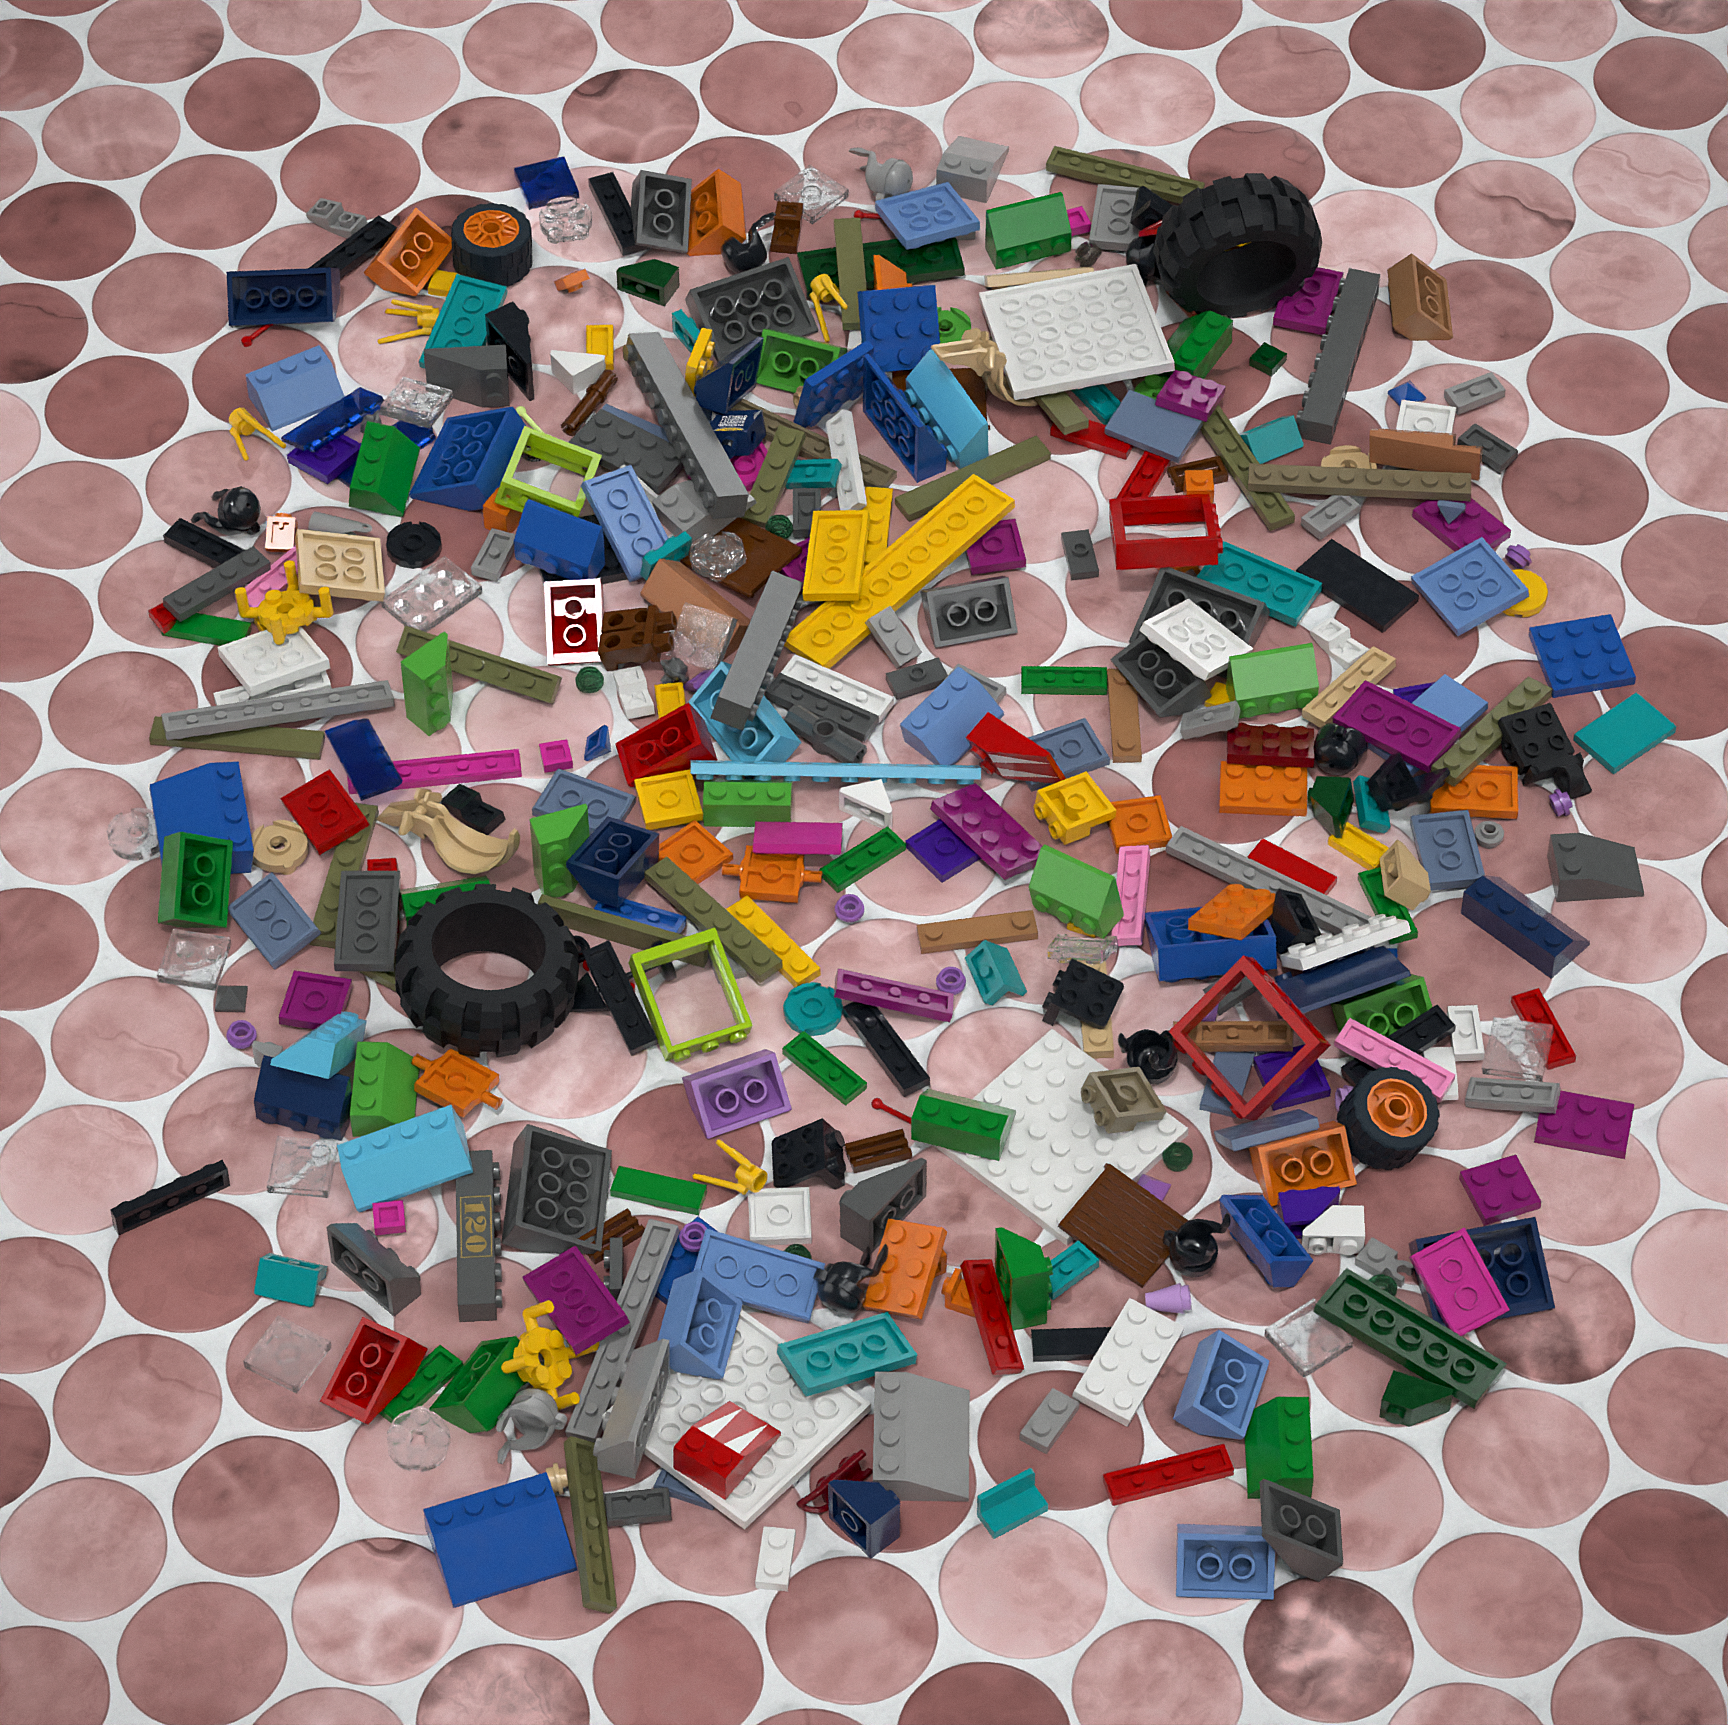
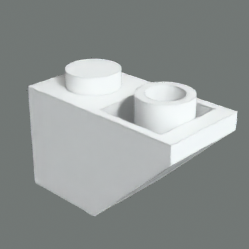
M1332 1205L1303 1230L1301 1245L1307 1253L1314 1255L1324 1253L1359 1254L1364 1248L1365 1241L1364 1206Z

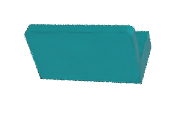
M1294 415L1281 416L1239 434L1259 464L1304 446Z
M983 940L965 957V961L984 1003L993 1006L1008 991L1021 996L1027 993L1026 987L1007 948Z
M268 1253L259 1260L254 1293L264 1297L312 1307L315 1304L318 1282L326 1278L328 1266Z
M1032 1468L977 1496V1517L993 1539L1048 1511V1503L1035 1486V1472Z

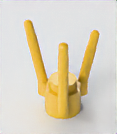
M821 274L811 281L810 287L813 292L809 296L814 303L824 340L829 342L830 338L819 301L829 302L835 299L844 310L848 306L841 298L838 287L832 282L828 274Z
M393 299L391 301L393 305L417 311L386 309L385 313L417 317V326H423V329L378 339L377 342L383 344L419 335H430L439 316V308Z
M237 408L230 414L229 423L232 428L229 430V433L234 437L245 461L249 457L240 435L248 436L255 429L280 447L286 448V444L262 426L245 408Z
M720 1139L716 1141V1144L741 1164L735 1172L738 1184L696 1173L692 1175L695 1180L733 1189L743 1195L748 1190L753 1193L759 1192L764 1187L768 1178L766 1171L751 1163L740 1152L729 1147Z

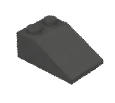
M640 170L632 182L631 195L635 245L680 253L688 252L692 179Z
M506 345L424 349L427 391L482 408L510 406Z
M1583 833L1550 834L1547 859L1556 902L1644 897L1635 847Z
M919 1158L862 1180L852 1190L845 1191L839 1201L840 1237L862 1252L869 1246L872 1254L881 1244L888 1218L903 1221L926 1197L927 1161Z
M1262 1479L1260 1481L1262 1537L1293 1572L1320 1582L1343 1565L1340 1510Z

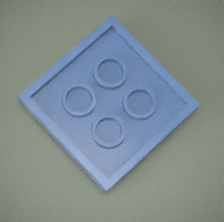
M948 182L875 201L876 212L906 250L916 249L922 245L934 242H942L945 239L960 235H968L971 232L980 230L979 219Z
M1483 537L1411 576L1412 584L1457 636L1529 597L1528 588Z

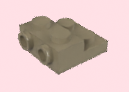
M1140 1067L1090 1072L1081 1088L1082 1101L1085 1104L1090 1103L1094 1110L1096 1124L1103 1126L1108 1134L1133 1131L1138 1122L1162 1120L1167 1112Z

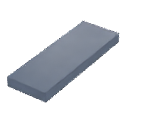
M1257 1051L1216 1052L1213 1064L1243 1097L1253 1065V1058ZM1208 1078L1199 1110L1236 1118L1237 1116L1229 1108L1232 1104L1226 1097L1222 1098L1215 1093L1210 1086L1213 1082Z

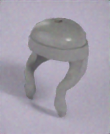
M859 147L849 150L850 153L858 156L868 157L867 165L861 166L860 169L865 171L866 183L868 188L874 192L873 195L876 197V201L910 191L913 182V172L904 160L890 158L884 164H880L877 162L876 154L873 151Z
M528 1388L518 1392L511 1403V1407L506 1409L501 1419L497 1421V1431L502 1432L511 1417L516 1428L524 1434L519 1439L509 1440L504 1443L498 1451V1463L503 1464L510 1449L518 1451L537 1449L547 1443L556 1429L561 1430L564 1428L567 1417L558 1412L556 1401L546 1391Z

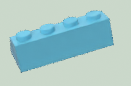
M932 349L929 350L906 377V390L904 394L907 402L911 406L914 405L918 410L923 423L931 427L936 440L946 447L947 459L950 462L954 461L956 466L961 469L989 456L988 422L947 365L940 361Z
M721 661L688 702L705 720L708 731L732 761L786 762L802 742L764 695L760 705H758L759 707L753 722L747 720L743 731L711 719L717 698L732 665ZM743 775L745 778L754 777V775Z
M341 1012V1014L335 1015L272 1058L270 1065L330 1079L356 1059L357 1042H363L367 1020L359 1019V1015L356 1013Z
M452 1105L337 1145L341 1169L359 1213L373 1208L372 1203L394 1201L473 1173L464 1124Z

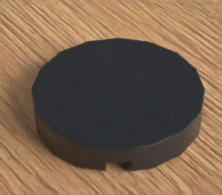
M412 521L404 522L395 526L388 533L386 542L387 555L393 563L400 567L410 569L425 567L433 563L440 555L442 550L440 533L435 527L426 522L419 521V524H412Z

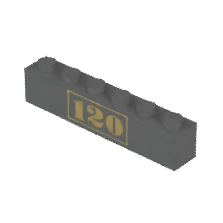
M492 1150L469 1151L473 1173L456 1178L457 1301L459 1322L496 1321L497 1308H503L502 1289H496V1282H502L501 1263H496V1256H502L501 1238H495V1231H501L500 1212H495V1206L501 1204L500 1187H494V1180H500L499 1162H493Z

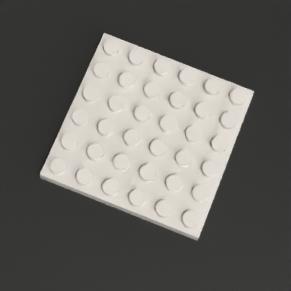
M1136 264L979 293V301L993 341L997 343L999 351L1003 352L1007 359L1003 370L1014 400L1175 371L1173 357Z
M1051 1029L973 1098V1100L1016 1110V1115L999 1161L933 1146L1067 1246L1074 1238L1061 1230L1058 1224L1105 1170L1103 1167L1106 1163L1113 1165L1137 1182L1142 1174H1146L1188 1136V1127L1166 1112L1162 1120L1138 1122L1133 1131L1108 1134L1103 1126L1096 1124L1094 1110L1090 1103L1085 1104L1081 1099V1088L1088 1074L1108 1069Z
M741 1309L725 1374L722 1379L679 1373L670 1368V1378L643 1454L745 1530L871 1411V1403L846 1385L806 1397L777 1355L778 1344L785 1343L786 1341ZM728 1401H731L781 1431V1436L728 1498L724 1500L673 1468V1447L692 1425ZM612 1406L610 1409H608L606 1412H610V1413H611L613 1406Z

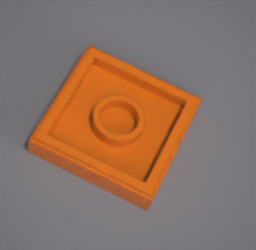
M1161 795L1111 802L1117 810L1116 817L1107 821L1116 854H1119L1120 847L1149 845V849L1166 847L1172 838V833Z
M694 820L659 844L658 862L668 857L692 880L699 884L720 870L723 863H730L733 860V853Z

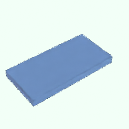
M629 465L586 480L581 484V488L600 525L603 527V531L629 582L643 578L640 572L643 563L642 559L645 554L652 549L657 550L663 546L668 536L632 466Z
M1446 674L1412 702V704L1460 727L1461 732L1488 709L1487 701ZM1368 743V749L1383 759L1387 760L1392 755ZM1405 762L1412 776L1420 770Z
M706 1228L694 1271L697 1269L704 1271L741 1300L743 1305L808 1324L819 1286L818 1281L813 1279L817 1268L824 1270L825 1263Z

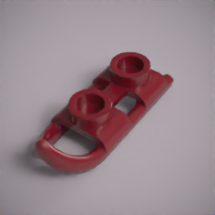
M860 1449L850 1457L843 1458L839 1463L838 1469L835 1472H831L828 1476L821 1477L816 1484V1489L797 1501L796 1505L808 1513L819 1514L828 1511V1483L830 1481H864L873 1473V1470L869 1467L864 1471L861 1470L859 1461L866 1456V1452ZM822 1495L826 1503L820 1507L807 1506V1503Z

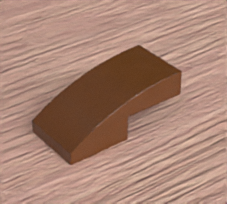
M777 201L775 211L777 215L774 216L770 252L797 254L804 203Z

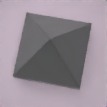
M218 985L215 1012H245L248 986Z

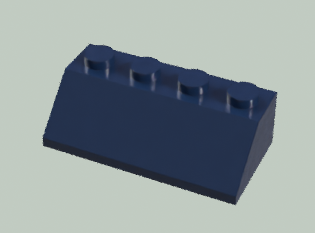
M339 268L226 272L229 326L335 322L340 300Z
M1482 875L1463 893L1461 914L1551 979L1590 945V941L1500 877Z

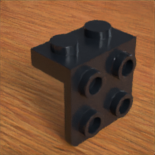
M1141 186L1136 192L1130 223L1137 229L1143 230L1162 220L1172 205L1145 186Z
M1400 753L1390 755L1366 783L1382 812L1391 809L1400 811L1411 803L1423 804L1431 800L1434 791L1445 784L1444 780L1451 772L1448 767L1412 777Z
M1072 958L1066 971L1059 970L1052 986L1057 988L1055 994L1049 992L1042 1005V1008L1047 1010L1042 1021L1053 1026L1059 1012L1062 1011L1097 1029H1104L1124 989V984Z
M823 1118L775 1137L772 1140L774 1187L788 1188L817 1175L834 1189L845 1185L844 1137L839 1130L834 1129Z

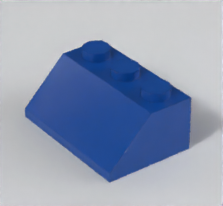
M528 499L514 538L515 559L569 580L595 579L605 565L603 527Z
M1222 1195L1219 1198L1222 1221L1227 1212L1231 1219L1230 1226L1228 1227L1230 1235L1244 1248L1249 1260L1261 1270L1266 1282L1273 1287H1294L1314 1260L1263 1195Z

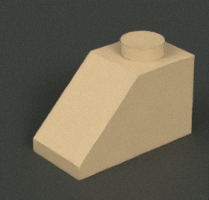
M1396 840L1379 858L1384 895L1414 910L1421 902L1428 898L1431 892L1428 872L1401 841Z

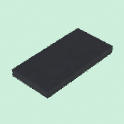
M1333 539L1329 540L1296 569V572L1321 582L1322 594L1382 633L1419 600L1417 593Z

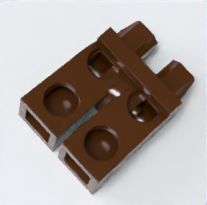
M650 605L648 608L604 612L598 655L606 671L618 670V664L628 662L645 663L649 660L652 663L660 662L661 653L674 651L675 643L671 632L664 633V631L677 629L678 621L674 612H660L657 605Z

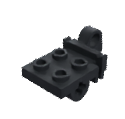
M1551 703L1499 719L1498 726L1503 734L1501 740L1503 753L1509 762H1517L1520 768L1518 770L1519 776L1525 774L1522 779L1523 784H1530L1553 777L1562 793L1567 792L1570 799L1592 792L1583 772L1584 759L1580 752L1573 755L1575 750Z

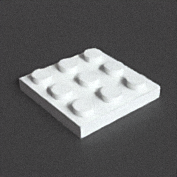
M1190 599L1144 621L1139 630L1152 643L1159 645L1167 651L1171 658L1181 662L1191 670L1193 675L1204 681L1228 669L1229 656L1251 653L1253 650L1251 646Z
M301 626L298 627V632L287 634L282 645L275 644L272 633L264 630L217 647L219 657L251 696L264 694L268 690L282 685H290L294 681L308 676H315L322 671L330 669L327 656Z

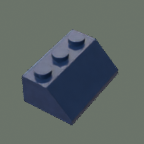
M758 336L731 352L722 361H719L715 367L708 370L701 379L696 381L694 394L700 407L726 414L756 387L763 337Z
M607 816L568 859L566 867L592 900L618 908L645 878L644 872L658 863L660 834Z
M264 1055L254 1097L256 1119L267 1124L289 1127L294 1131L316 1134L325 1139L332 1138L342 1141L351 1122L352 1089L350 1077L335 1074L330 1079L272 1066L270 1065L271 1059L274 1057Z

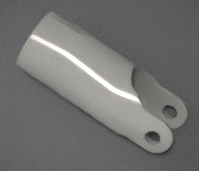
M314 511L309 521L308 530L356 535L353 531L368 533L372 531V526Z

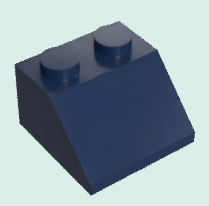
M832 1480L828 1483L829 1518L870 1559L900 1537V1500L892 1490H886L879 1482Z

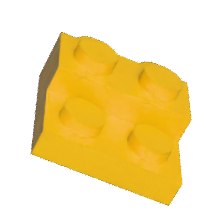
M1087 771L1037 790L1033 806L1036 817L1039 820L1045 819L1049 824L1048 828L1052 838L1055 840L1060 838L1064 845L1089 836L1091 827L1114 819L1117 811Z

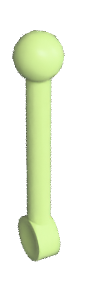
M518 406L516 408L519 416H522L533 429L544 433L528 416L525 407Z

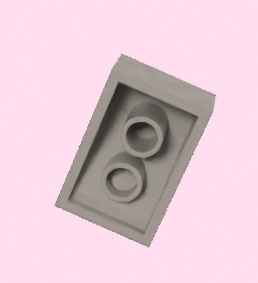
M958 136L942 155L936 169V185L948 182L961 198L987 203L1009 152V146Z
M692 480L671 486L651 501L659 521L675 537L684 531L692 537L690 550L700 546L738 518L713 519L708 509L704 507L699 492L695 491ZM750 494L746 511L757 503Z

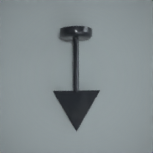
M657 940L653 942L651 948L662 945V941ZM672 961L644 970L646 973L658 967L664 979L672 980L677 978ZM631 971L626 973L629 980L634 978ZM586 972L578 981L577 992L574 995V1005L570 1012L609 1011L600 995L598 987L595 986L589 973Z

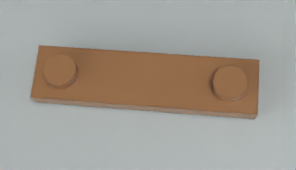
M1117 668L1107 669L1113 763L1142 762L1137 691Z
M1033 910L918 924L917 936L921 954L973 948L977 947L983 940L995 944L1038 939V929Z
M1201 1021L1188 1034L1203 1052L1293 1051L1294 1030L1286 1021Z

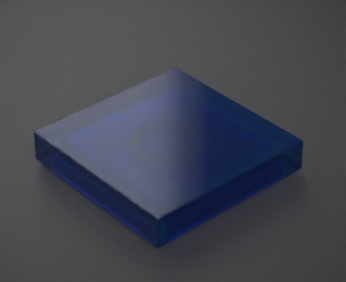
M565 157L514 168L515 178L529 210L579 198V190Z

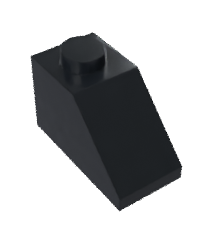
M1278 889L1275 894L1271 927L1276 935V951L1282 955L1289 952L1288 947L1305 943L1307 946L1315 943L1314 938L1322 934L1302 894Z

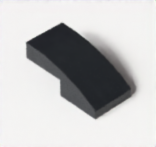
M458 784L441 801V804L455 818L466 826L485 835H489L506 820L503 811L483 802L479 792L462 784Z

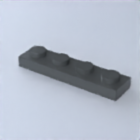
M252 546L163 598V606L181 622L235 591V589L271 570V562Z
M782 673L777 675L765 691L767 700L788 709L794 704L801 705L820 718L830 717L837 722L838 729L863 742L867 740L879 724L878 715Z

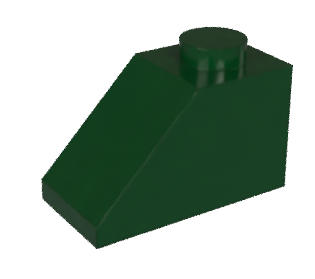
M657 259L622 266L616 270L617 290L664 307L680 286L679 267Z
M1316 776L1313 788L1308 790V804L1312 805L1314 817L1335 838H1342L1354 802L1351 778Z
M1393 1370L1381 1400L1379 1417L1393 1424H1402L1408 1427L1449 1412L1454 1389Z

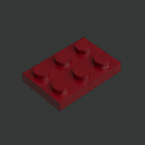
M1238 723V727L1227 731V764L1314 768V728H1306L1304 726L1278 727L1273 724L1255 726Z

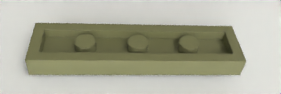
M781 425L778 426L750 492V495L757 503L745 511V516L741 517L742 519L768 529L805 441V432Z

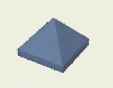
M1439 500L1437 503L1448 524L1466 511L1464 503Z

